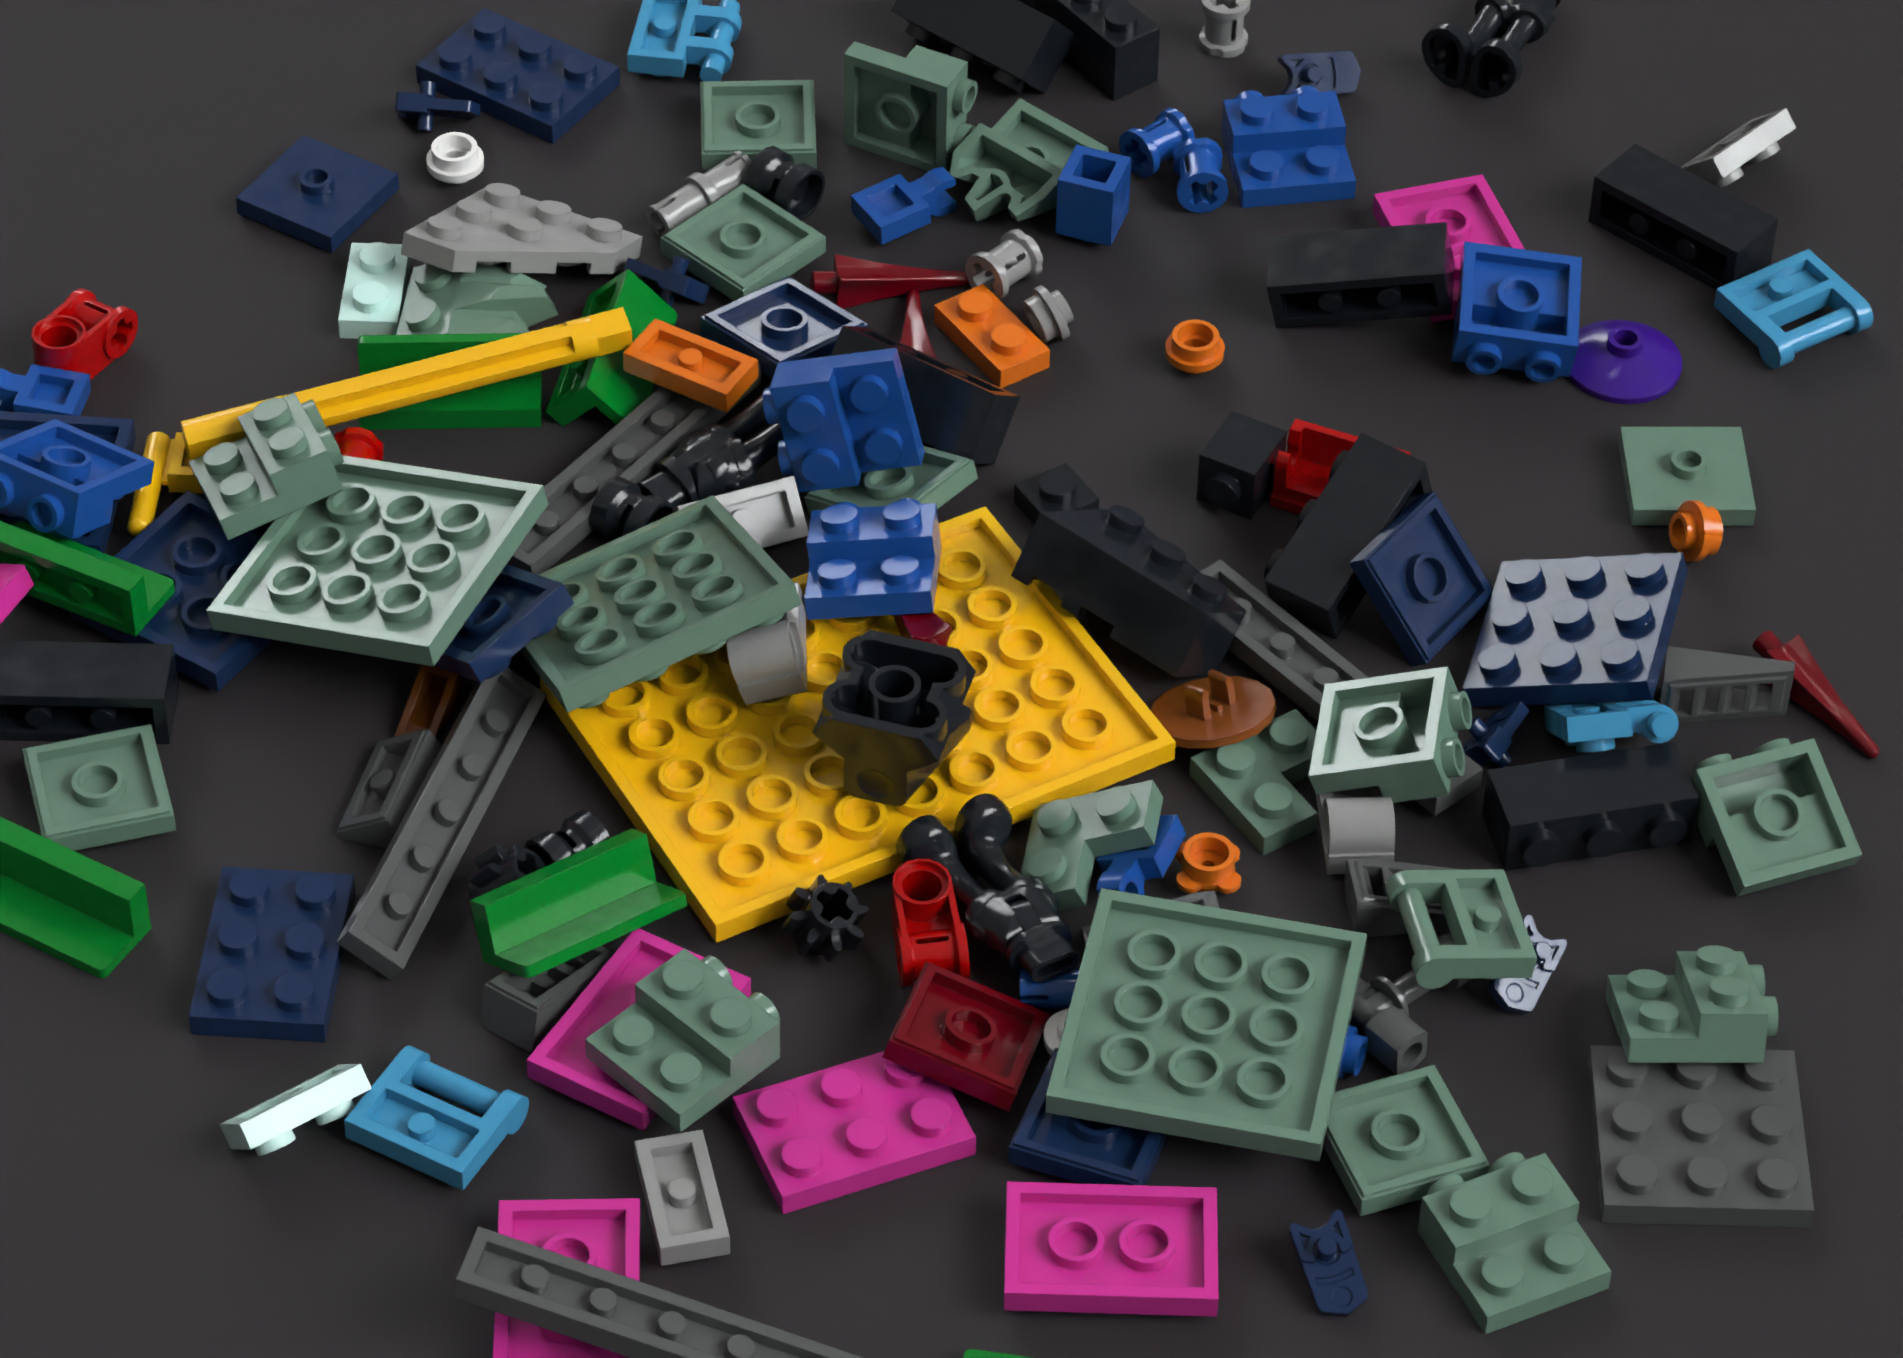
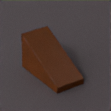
M421 664L395 737L429 729L436 739L439 740L470 689L461 675L440 667Z

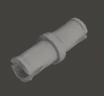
M735 151L730 157L705 173L694 172L686 177L683 181V187L658 203L647 207L646 217L653 231L658 236L661 234L662 236L741 184H744L746 172L752 162L746 154L742 156L741 151Z

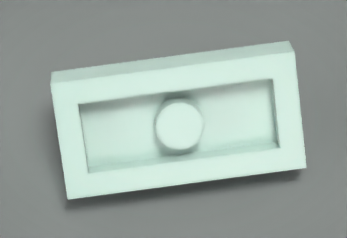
M382 242L351 244L338 317L340 338L358 339L361 335H396L406 298L412 263L410 257L401 255L402 244H386Z
M339 1064L219 1125L230 1149L251 1150L254 1148L257 1155L261 1156L278 1150L294 1141L296 1137L292 1129L315 1118L318 1125H324L349 1114L355 1107L352 1099L372 1089L361 1064Z

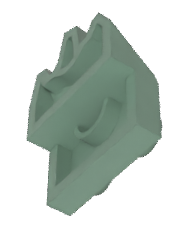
M1019 98L992 128L979 123L953 151L950 174L956 179L974 184L966 195L965 201L976 222L1006 209L1009 210L1011 217L1016 221H1021L1057 208L1058 178L1076 144L1109 152V150L1102 143Z
M425 263L421 266L413 267L396 335L530 332L528 327L558 315V312L545 291L547 286L523 273H509L507 268L499 265L479 264L476 265L475 273L450 272Z

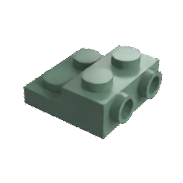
M854 41L844 53V144L925 171L944 167L950 172L953 151L975 128L974 125L966 123L967 113L975 102L978 90L977 82L967 78L968 62L918 45L905 58Z
M294 392L282 398L265 400L252 411L237 417L245 434L244 438L232 443L226 442L215 445L203 456L189 461L194 476L227 540L343 490L334 468L344 463L337 442L329 428L326 429L313 399L301 404Z
M1448 666L1325 684L1308 774L1316 794L1379 786L1383 797H1391L1393 803L1448 796L1451 778L1463 776L1465 772L1464 749L1458 738V732L1469 730L1472 726V708L1467 693L1465 691L1458 692Z
M1780 738L1759 746L1753 751L1752 755L1732 760L1730 754H1719L1701 761L1694 767L1695 772L1691 776V780L1699 795L1695 822L1705 846H1717L1737 897L1852 866L1862 857L1863 854L1814 738L1793 744L1790 743L1788 738Z
M1718 945L1704 946L1697 951H1676L1674 975H1664L1661 972L1650 969H1639L1630 972L1628 975L1607 976L1605 999L1628 1063H1764L1767 1037H1775L1777 1034L1779 1015L1776 997L1765 996V973L1761 964H1748L1743 951H1734Z
M684 948L635 984L634 1004L585 1039L586 1057L681 1133L780 1058V1016L775 1005L764 994L755 992L747 997L734 987L729 971L719 959L708 955L699 960Z
M1519 1152L1506 1154L1491 1165L1487 1174L1468 1181H1464L1457 1174L1447 1175L1436 1181L1429 1188L1426 1196L1422 1197L1418 1234L1484 1334L1609 1289L1612 1271L1578 1223L1577 1216L1580 1202L1546 1153L1529 1159H1525L1523 1154Z

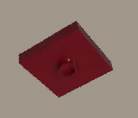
M925 962L892 1032L882 1058L1009 1111L1050 1014L935 964Z

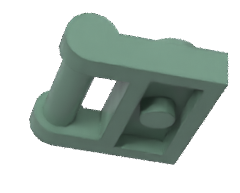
M1504 869L1404 870L1393 874L1387 880L1385 892L1392 909L1400 912L1415 954L1411 960V966L1420 986L1428 989L1441 988L1452 979L1532 978L1537 955ZM1426 903H1440L1455 945L1439 944L1425 905Z

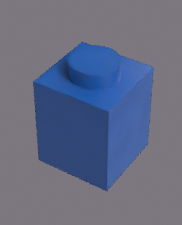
M1076 144L1058 178L1056 234L1111 247L1129 212L1132 157Z

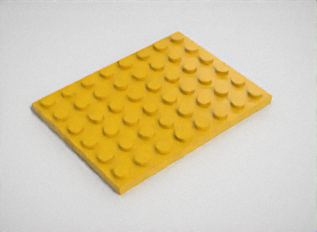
M986 506L939 523L942 547L934 604V613L953 627L947 646L959 649L976 671L963 702V705L973 711L974 721L966 736L902 806L887 805L856 798L848 794L844 789V758L812 733L822 712L823 693L829 685L835 682L842 667L844 646L848 641L863 635L869 629L900 636L893 615L807 620L806 615L807 691L745 705L733 677L726 643L714 652L702 655L694 654L670 665L664 674L655 679L644 682L635 681L611 692L609 697L597 706L586 709L577 708L568 713L540 678V690L547 694L546 700L636 829L647 833L650 849L677 888L685 892L688 904L716 943L793 913L794 911L786 904L787 900L796 887L803 888L809 892V887L818 875L823 874L827 883L834 882L844 885L850 882L853 889L895 872L902 865L896 853L898 837L910 822L921 816H936L954 837V826L961 808L973 797L986 793L996 795L1005 803L1012 815L1013 825L1033 817L1034 809L1043 803L1093 793L1175 760L1176 741L1075 616L1060 607L1062 600L1054 590L1040 580H1033L1027 586L1011 576L1022 551ZM808 573L791 579L794 583H799L804 596Z

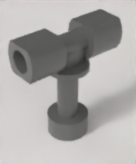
M1446 932L1438 937L1440 945H1455L1450 932ZM1413 970L1394 982L1383 976H1377L1368 983L1360 978L1350 1020L1365 1032V1037H1368L1367 1051L1395 1075L1411 1071L1426 1057L1428 1032L1409 1018L1408 1004L1432 989L1420 986ZM1452 979L1441 989L1453 992L1472 979Z

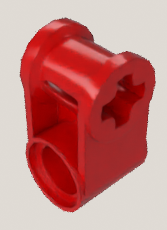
M78 288L66 298L64 303L46 318L37 322L32 328L31 338L34 364L90 374L91 381L111 362L123 356L131 347L138 330L137 313L126 306L113 308L97 301L96 295L93 292L84 288Z
M917 858L906 861L897 868L892 882V929L896 966L901 987L913 986L925 962H930L969 979L970 961L964 923L959 918L952 877L948 869L941 863L931 859Z

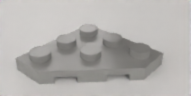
M492 183L404 232L401 255L450 272L475 273L477 264L496 265L507 262L509 273L556 274L557 265L576 266L587 263L586 270L589 274H614L625 266L627 258L634 260L640 258L643 236L623 230L622 225L615 220L607 218L591 219L571 212L570 206L565 203L552 200L538 201L521 195L520 190L515 186L504 183Z

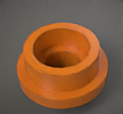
M1192 319L1177 324L1165 343V356L1168 362L1186 373L1199 374L1213 370L1224 359V342L1217 328L1207 321Z
M1699 500L1684 501L1678 508L1677 513L1672 516L1669 524L1670 542L1678 552H1683L1686 562H1700L1706 556L1716 554L1723 539V524L1718 510L1712 506H1706Z

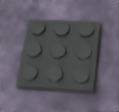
M1590 1045L1588 1075L1601 1223L1811 1228L1814 1203L1794 1050H1765L1764 1063H1628L1622 1046Z

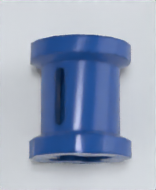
M1169 107L1161 111L1155 117L1154 122L1142 129L1133 127L1123 132L1119 138L1120 152L1123 156L1132 157L1131 171L1139 177L1146 178L1155 174L1161 163L1173 157V151L1179 143L1188 138H1195L1194 130L1183 113Z
M1205 137L1188 138L1179 143L1173 151L1174 159L1172 162L1174 172L1180 177L1176 187L1178 202L1183 208L1195 213L1212 212L1221 207L1229 193L1227 180L1220 172L1223 158L1221 147L1217 142Z

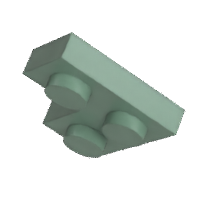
M1297 709L1273 719L1257 735L1236 744L1210 748L1190 757L1189 776L1263 856L1316 831L1318 812L1292 786V784L1308 777L1316 729Z
M1148 780L1126 786H1117L1085 795L1057 799L1039 805L1033 812L1021 875L1024 878L1039 879L1047 885L1059 901L1058 911L1086 906L1095 857L1155 845L1163 803V795L1155 782Z

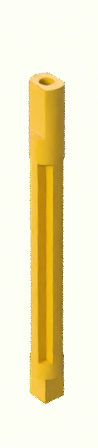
M621 307L543 329L295 392L301 404L313 399L325 427L569 363H576L626 350L632 344V329L624 308ZM281 395L273 398H282L284 396ZM265 400L180 421L189 460L191 461L203 456L215 445L226 442L232 443L244 438L245 434L237 417L252 411Z

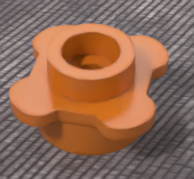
M1205 832L1196 834L1181 843L1175 855L1176 860L1181 863V872L1176 876V885L1180 890L1186 893L1215 890V892L1220 891L1224 894H1230L1240 888L1241 876L1235 872V863L1240 859V850L1228 838L1217 833Z

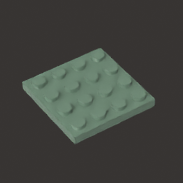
M342 455L344 463L334 468L343 490L274 520L206 610L213 630L435 666L548 506L544 486Z
M712 495L538 574L563 583L574 604L558 617L557 624L551 631L539 638L532 639L519 651L568 713L577 708L586 709L597 706L604 702L611 692L635 681L644 682L655 679L664 674L670 665L694 654L702 655L714 652L721 648L727 639L752 627L761 628L778 622L785 612L802 605L795 583Z
M1101 888L1046 1093L1045 1113L1320 1162L1365 956L1367 933Z

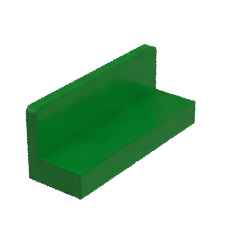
M629 269L589 294L581 315L582 318L623 307L632 329V342L655 318L675 326L678 317L677 312ZM625 350L576 363H569L563 365L546 412L564 427L590 409L597 407L617 425L651 395L654 383L624 371L623 352Z
M523 333L361 335L358 337L357 344L360 376ZM542 371L359 418V427L367 430L541 427Z
M0 521V563L25 565L35 584L26 595L136 637L175 593L174 580L72 540L61 539L49 533L39 532L32 525L22 521H18L13 525Z
M0 817V932L97 978H106L151 930L145 884Z
M631 828L470 900L483 962L521 977L531 978L687 906V900L684 891L656 881L647 833Z

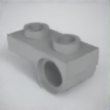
M798 582L795 583L802 605L785 612L784 616L772 625L761 628L752 627L726 641L731 671L745 705L807 691L806 609L804 594Z
M1379 786L1316 794L1327 875L1345 874L1346 859L1369 858L1394 861V806L1391 797H1383Z

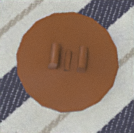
M1213 669L1208 672V677L1188 681L1166 691L1154 701L1151 707V712L1176 741V746L1188 749L1217 748L1239 743L1257 735L1272 722L1277 710L1273 693L1264 684L1257 680L1240 676H1228Z

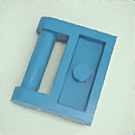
M1810 249L1716 288L1714 307L1758 347L1762 360L1771 369H1777L1792 362L1796 353L1846 331L1850 334H1856L1871 327L1873 324V312L1866 299ZM1826 306H1830L1835 310L1788 332H1784L1780 328Z
M408 1045L398 1053L371 1086L372 1089L366 1092L344 1119L345 1135L347 1139L463 1191L507 1134L513 1135L520 1129L528 1113L529 1099L510 1089H506L502 1093L434 1064L430 1062V1055ZM417 1088H424L430 1092H433L439 1096H442L448 1100H451L457 1104L469 1108L477 1113H480L483 1116L482 1118H480L474 1114H471L465 1110H462L456 1106L444 1102L436 1097L418 1090Z

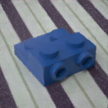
M1301 86L1288 95L1263 96L1258 91L1248 90L1241 92L1234 99L1223 100L1221 137L1242 208L1355 199L1356 178L1345 146L1346 123L1335 91L1319 92L1315 87Z
M1465 241L1460 261L1459 293L1454 315L1451 361L1465 363L1470 371L1481 375L1495 373L1500 368L1525 371L1529 379L1539 383L1554 381L1559 376L1570 377L1579 341L1582 257Z
M897 348L779 362L777 364L769 388H765L763 392L764 414L768 424H780L784 440H780L778 444L779 466L783 476H795L799 492L859 485L862 472L922 464L925 451Z
M53 419L0 441V513L11 517H23L29 520L30 524L39 532L49 533L61 539H78L83 534L111 522L114 500H119L124 495L151 484L154 461L60 420Z
M904 498L887 506L859 507L854 503L840 502L824 510H812L807 537L810 565L804 596L807 620L933 613L942 547L936 503L921 504L915 499Z

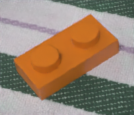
M984 284L934 305V323L996 386L1000 388L1007 387L1049 368L1050 349Z
M656 318L623 352V369L625 372L726 413L759 378L758 359Z

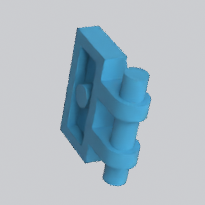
M643 0L627 53L628 72L650 74L656 77L672 76L683 78L686 65L696 64L701 67L700 78L702 81H721L722 75L727 73L731 67L734 55L731 43L739 37L742 26V19L739 15L740 4L736 0H721L719 6L702 5V0ZM695 33H706L710 37L695 36Z
M1654 700L1544 705L1546 731L1564 740L1566 746H1576L1577 752H1598L1615 749V738L1631 737L1633 733L1653 743H1664L1672 739L1678 731L1679 721L1676 713L1666 705Z

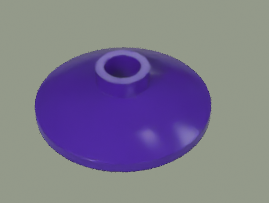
M1630 320L1598 321L1579 329L1578 349L1570 377L1568 378L1586 394L1606 402L1617 404L1646 403L1666 395L1676 386L1681 376L1682 357L1678 347L1668 336L1649 325Z

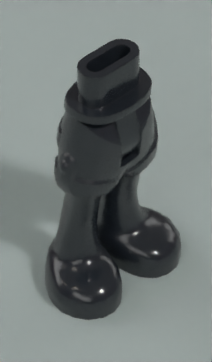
M1477 0L1475 3L1476 17L1466 31L1454 22L1437 23L1427 31L1422 40L1424 60L1430 71L1447 86L1458 88L1470 73V87L1474 95L1482 98L1500 96L1510 90L1521 76L1523 65L1519 52L1526 43L1535 42L1548 32L1551 24L1555 21L1553 12L1561 0Z
M762 395L724 424H707L698 429L693 435L684 439L670 456H666L656 463L655 474L642 480L637 485H639L644 496L651 494L660 496L673 503L674 507L702 500L712 495L717 496L744 489L755 482V472L778 454L779 441L784 440L780 424L770 425L749 438L758 430L768 425L764 414Z
M985 793L967 801L957 815L954 837L936 816H921L910 822L903 829L897 840L896 853L900 862L903 864L906 861L917 858L931 859L941 863L948 869L952 877L956 901L965 910L963 918L965 928L972 936L984 942L994 954L1006 959V963L1015 971L1024 969L1035 982H1044L1067 973L1077 965L1079 955L1071 946V932L1059 915V901L1047 885L1036 878H1024L1006 858L1004 848L1012 829V815L1005 803L996 795ZM959 858L971 871L980 875L992 889L985 891L965 870Z

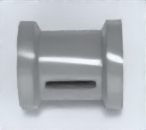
M1201 0V8L1206 14L1205 25L1202 27L1198 40L1201 50L1208 55L1221 58H1231L1242 54L1245 51V46L1248 44V33L1243 26L1244 16L1250 11L1251 0H1218V5H1216L1217 0Z
M1012 229L1001 237L998 246L989 252H976L967 259L965 265L966 276L972 288L984 284L1001 300L1008 294L1011 285L1021 279H1033L1042 272L1043 255L1031 236L1019 229ZM1023 254L1024 259L1018 261L1016 257ZM990 270L993 274L986 277L985 272Z

